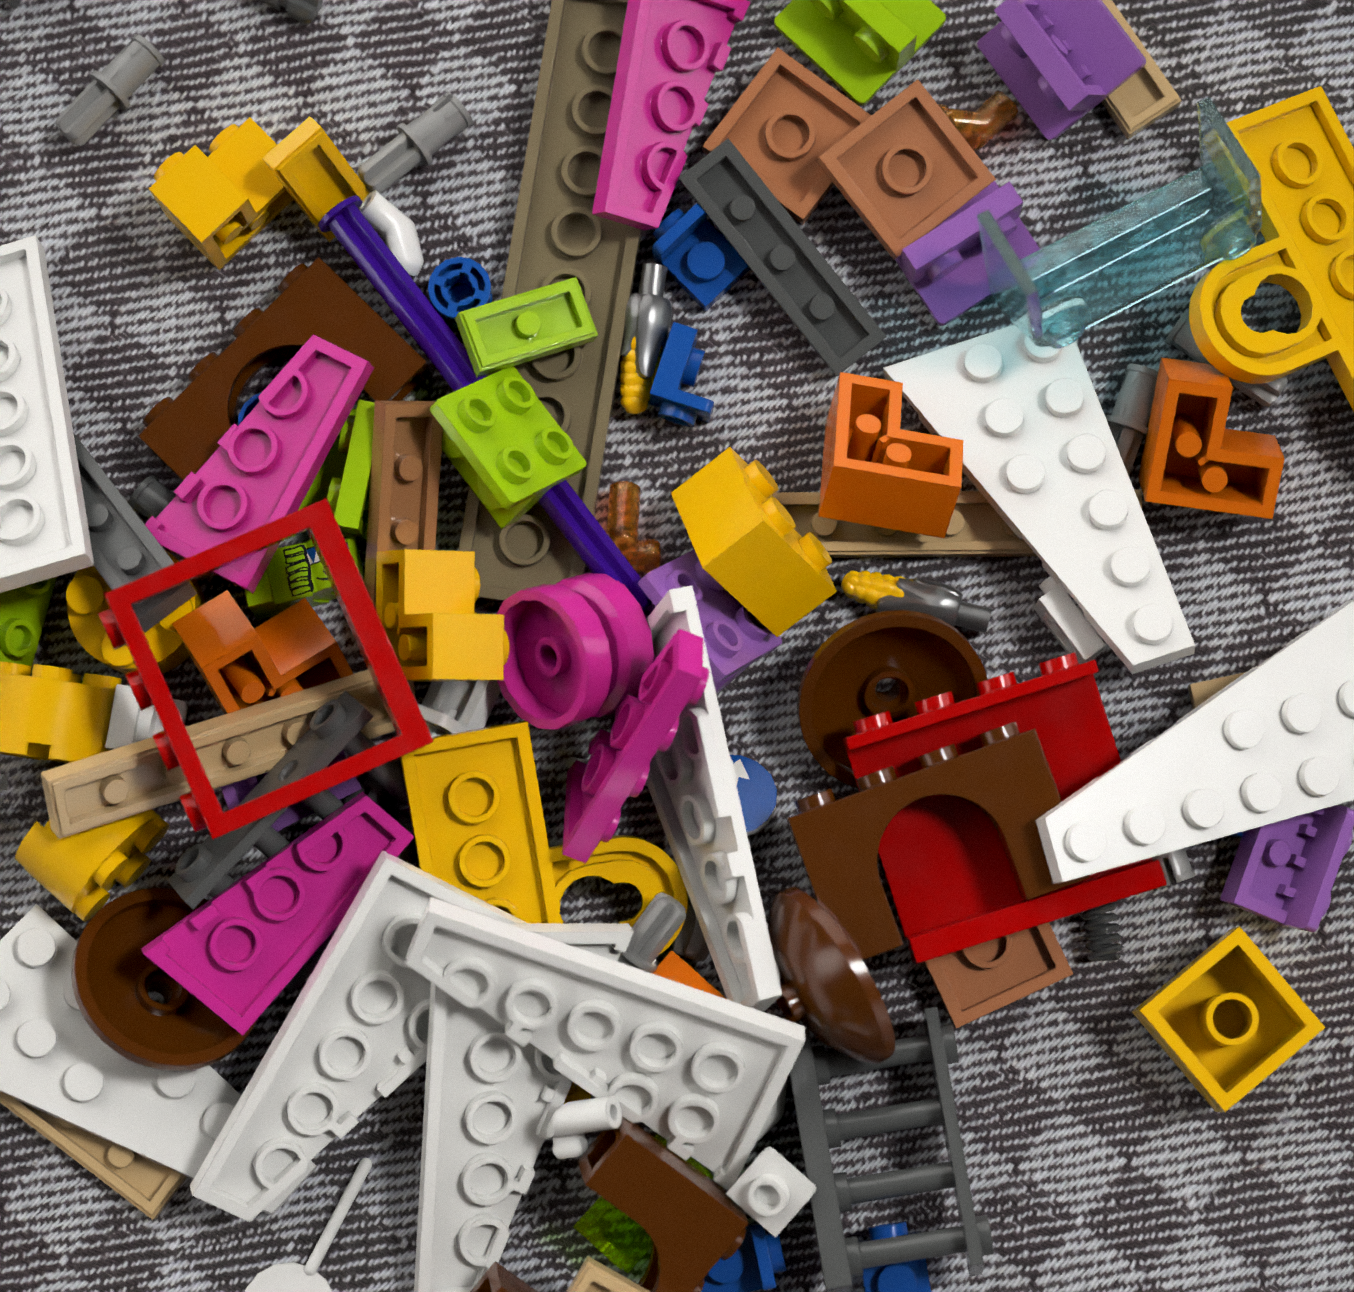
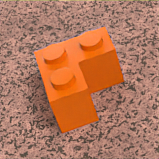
M1161 357L1148 423V433L1145 439L1138 476L1145 502L1273 519L1285 460L1275 435L1225 428L1233 386L1229 377L1218 371L1211 364Z
M840 372L825 423L818 517L945 538L962 486L963 440L900 429L903 383Z
M226 590L172 623L224 714L353 675L336 640L306 598L254 628L232 595Z

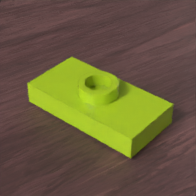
M577 277L461 311L455 317L476 378L594 342L598 336Z

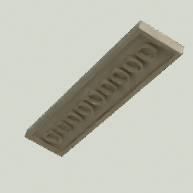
M552 0L501 299L577 277L598 333L597 338L594 342L513 367L531 385L536 396L561 429L568 434L573 445L585 459L586 467L579 474L566 481L595 517L621 360L620 353L625 327V311L630 294H632L642 234L641 229L592 215L628 0ZM469 486L458 551H475V568L480 576L479 600L503 603L505 599L520 590L542 584H556L562 579L585 574V562L538 501L517 522L501 529Z

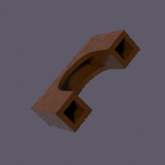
M318 257L309 267L302 263L290 271L278 286V291L281 295L265 311L255 308L248 313L233 331L236 339L219 356L212 352L199 361L188 375V380L191 384L175 400L168 396L158 402L145 416L143 424L146 428L138 437L182 481L191 471L196 474L221 446L217 442L234 423L236 424L238 403L249 381L266 366L282 359L293 358L313 334L369 361L374 369L361 393L370 402L405 401L431 375L428 364Z
M1012 722L979 734L983 747L958 755L955 745L952 744L918 756L917 758L922 768L920 770L897 778L894 768L891 766L856 779L860 791L836 800L832 788L795 801L799 813L787 817L786 820L815 900L837 923L862 960L904 945L879 877L877 856L881 837L891 819L905 806L920 798L932 795H950L966 800L979 808L992 822L1000 837L1021 898L1029 900L1090 878L1087 875L1053 884L1036 819L1061 803L1062 800L1036 729L1019 733L1016 722Z
M623 1116L620 1127L602 1131L577 1161L584 1184L637 1222L651 1237L652 1248L649 1264L643 1277L638 1282V1285L651 1292H701L705 1282L704 1277L719 1259L723 1261L729 1259L744 1240L745 1228L749 1223L743 1209L726 1195L728 1191L672 1152L667 1146L637 1124H632ZM495 1261L470 1292L538 1291Z

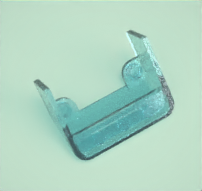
M1210 97L1197 102L1200 168L1019 260L989 210L977 215L990 293L1002 313L1036 346H1051L1054 349L1066 347L1079 339L1086 329L1222 259H1237L1254 247L1257 242L1256 236L1262 227L1261 175Z

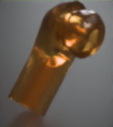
M997 90L975 112L954 108L949 109L946 105L938 104L974 151L983 148L1019 113L1013 101L1000 90Z
M628 481L615 482L609 487L607 533L637 573L638 571L649 573L660 567L661 548L660 543L656 539L639 540L641 488L637 484Z

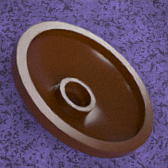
M891 610L877 612L843 626L832 634L814 653L804 671L797 697L798 722L806 745L820 766L839 781L858 789L842 740L856 735L852 722L889 710L893 723L917 716L915 702L952 691L955 703L980 696L976 683L988 680L982 661L974 647L963 634L947 622L916 611ZM885 678L895 680V684L890 690L885 692L875 690L879 681Z
M788 887L775 895L769 912L768 932L774 959L780 973L782 995L776 1002L784 1015L794 1023L801 1020L821 1042L857 1061L879 1064L891 1057L895 1051V1036L888 1011L873 978L849 939L823 907L804 891L795 887Z
M151 888L127 893L102 907L88 922L77 942L72 959L71 978L78 1007L90 1028L106 1045L135 1063L167 1071H186L206 1067L222 1060L236 1050L256 1023L255 1021L242 1036L146 957L141 948L208 902L205 898L192 909L184 902L175 889ZM155 991L160 993L165 998L166 1003L159 1004L149 997L148 992Z

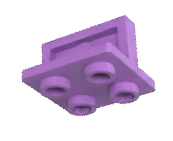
M1005 0L994 10L1001 19V22L979 39L977 43L978 48L1044 137L1049 140L1058 138L1146 64L1145 57L1102 0Z
M995 181L992 182L932 231L903 248L901 255L895 259L936 323L940 326L953 321L1041 265L1044 260L1043 252L1019 218L1024 202L1010 181L1000 188Z
M695 549L647 573L638 581L640 588L652 602L643 611L646 619L669 590L693 586L716 695L753 662L771 653L782 644L780 636L776 637L702 568Z

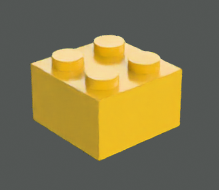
M1240 926L1228 930L1132 1011L1215 1112H1226L1325 1029V1026Z

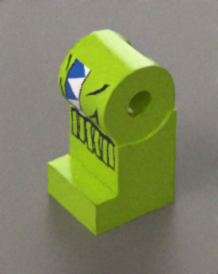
M343 534L364 582L365 575L356 536ZM311 540L305 543L277 548L254 593L245 590L248 607L257 620L276 616L304 598L307 599L312 607L330 603L329 600L337 599Z

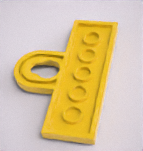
M1318 86L1224 123L1211 134L1266 243L1223 260L1200 279L1190 299L1189 324L1195 343L1207 361L1224 375L1240 382L1251 384L1272 382L1327 359L1354 412V148L1322 86ZM1272 283L1280 285L1291 293L1297 301L1301 313L1300 326L1296 333L1285 334L1275 330L1260 333L1247 327L1241 316V306L1245 300L1255 295L1259 284Z
M527 721L433 736V743L400 757L419 869L529 924L563 923L560 915L562 896L566 888L575 880L585 876H600L611 881L613 884L630 883L639 890L642 897V905L639 912L633 918L619 921V923H629L631 928L656 894L661 892L678 900L685 907L687 914L688 895L678 866L667 853L649 841L627 835L612 836L609 842L600 841L586 863L563 855V845L549 847ZM684 922L674 933V935L671 937V939L668 941V943L665 945V947L662 949L659 955L663 953L675 941L684 925ZM572 1082L564 1104L570 1101L591 1099V1095Z

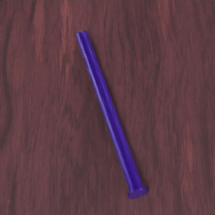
M358 195L351 196L327 212L318 224L320 230L324 233L332 231L452 390L457 391L487 377L483 375L476 378L465 347L359 210L363 203ZM565 480L551 487L538 502L591 572L606 574L624 584L639 602L642 610L647 609L652 602L638 584L641 577L570 484Z

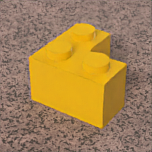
M251 117L240 127L232 124L220 132L209 147L211 154L208 157L196 145L186 154L179 151L171 155L156 170L154 174L156 182L149 188L167 218L218 270L226 265L294 200L262 159L277 144Z
M729 447L672 491L671 495L702 568L778 637L837 592L826 569L832 563V559L822 543L812 533L808 532L802 537L794 530L796 525L791 515L773 497V494L779 488L768 470L758 460H754L748 465Z
M400 549L377 552L376 611L407 681L457 682L504 680V665L508 660L510 649L508 635L504 630V614H474V603L477 601L480 593V576L475 568V551Z

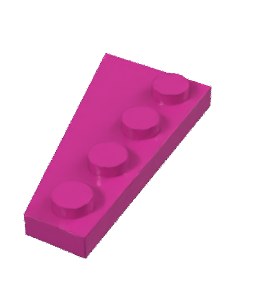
M628 0L592 215L641 230L659 228L687 159L684 148L693 127L701 125L709 105L704 99L715 73L722 71L731 51V47L727 45L735 23L743 21L750 1Z
M313 334L258 396L260 402L238 426L234 423L217 442L221 446L196 474L192 471L174 490V493L177 495L157 518L150 517L145 523L146 527L164 549L186 559L298 511L374 367L369 361ZM280 542L214 570L211 573L254 593Z
M679 628L643 674L638 698L627 694L617 707L611 733L600 729L591 740L588 748V754H591L588 763L576 760L567 771L563 855L586 863L600 841L607 843L614 835L620 820L621 807L627 797L636 798L640 794L646 783L650 761L657 750L661 752L667 751L676 735L679 715L687 703L694 706L700 700L705 690L709 669L703 667L702 637Z
M362 791L141 948L146 957L243 1036L341 923L381 851L383 850L398 857L413 840L414 835Z

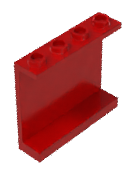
M1076 652L1039 663L1042 676L1017 684L1013 671L976 683L980 696L955 703L952 691L915 702L917 716L893 723L889 710L852 722L856 735L842 740L855 781L860 777L893 766L897 778L920 770L922 768L917 758L918 756L952 744L955 745L958 755L983 747L979 734L1016 722L1019 733L1036 729L1062 801L1096 777L1104 775L1121 763L1094 677V673L1099 672L1096 660L1079 664ZM950 795L927 796L905 806L887 825L878 848V854L912 961L916 964L1167 885L1160 861L1151 857L1090 874V878L1029 900L1021 898L1000 837L992 822L973 804Z

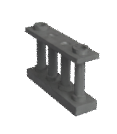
M346 690L337 700L328 701L312 717L310 729L238 806L326 768L342 750L351 757L376 746L360 731L374 716ZM390 761L367 771L370 776L397 800L396 808L390 815L413 834L402 769L394 761ZM328 789L301 800L322 820L344 805ZM288 807L213 840L209 835L202 844L198 843L191 846L179 858L175 866V873L167 881L192 909L208 893L215 897L235 882L227 873L252 846H255L262 854L270 858L289 844L272 827L274 822ZM414 838L397 857L411 865L417 860ZM338 926L285 986L284 989L291 995L313 972Z
M937 1007L924 1009L926 1035L895 1040L894 1054L879 1064L857 1061L837 1050L825 1051L824 1045L812 1047L809 1029L805 1028V1043L789 1073L806 1177L816 1186V1192L810 1198L826 1292H853L851 1278L863 1276V1269L964 1252L969 1277L978 1276L983 1273V1256L994 1254L988 1216L975 1217L948 1064L959 1063L954 1028L952 1024L941 1026ZM931 1061L937 1098L836 1114L835 1108L822 1109L818 1085L831 1084L830 1077ZM942 1124L949 1162L847 1178L846 1172L833 1174L829 1149L841 1147V1140ZM948 1188L954 1189L960 1226L859 1243L857 1236L844 1238L840 1213L852 1211V1204Z

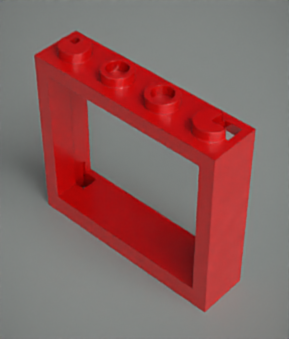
M327 498L104 593L110 608L98 613L113 649L115 650L126 645L137 669L125 674L140 710L142 711L153 706L164 730L152 735L167 771L169 772L180 767L190 792L179 796L195 833L207 828L213 840L434 742ZM307 531L397 733V737L223 813L132 606Z

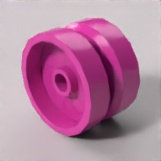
M585 573L562 579L556 584H542L520 590L503 601L497 614H504V630L508 635L510 649L508 660L504 665V680H497L503 697L520 718L538 729L558 730L581 723L590 717H602L616 713L617 707L627 694L638 698L642 676L654 661L651 629L642 607L624 584L606 574Z

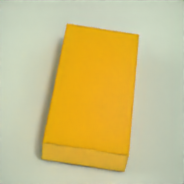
M310 116L262 158L315 228L329 242L336 236L332 231L324 233L318 227L323 216L337 204L351 196L358 195L363 201L370 193L323 128Z

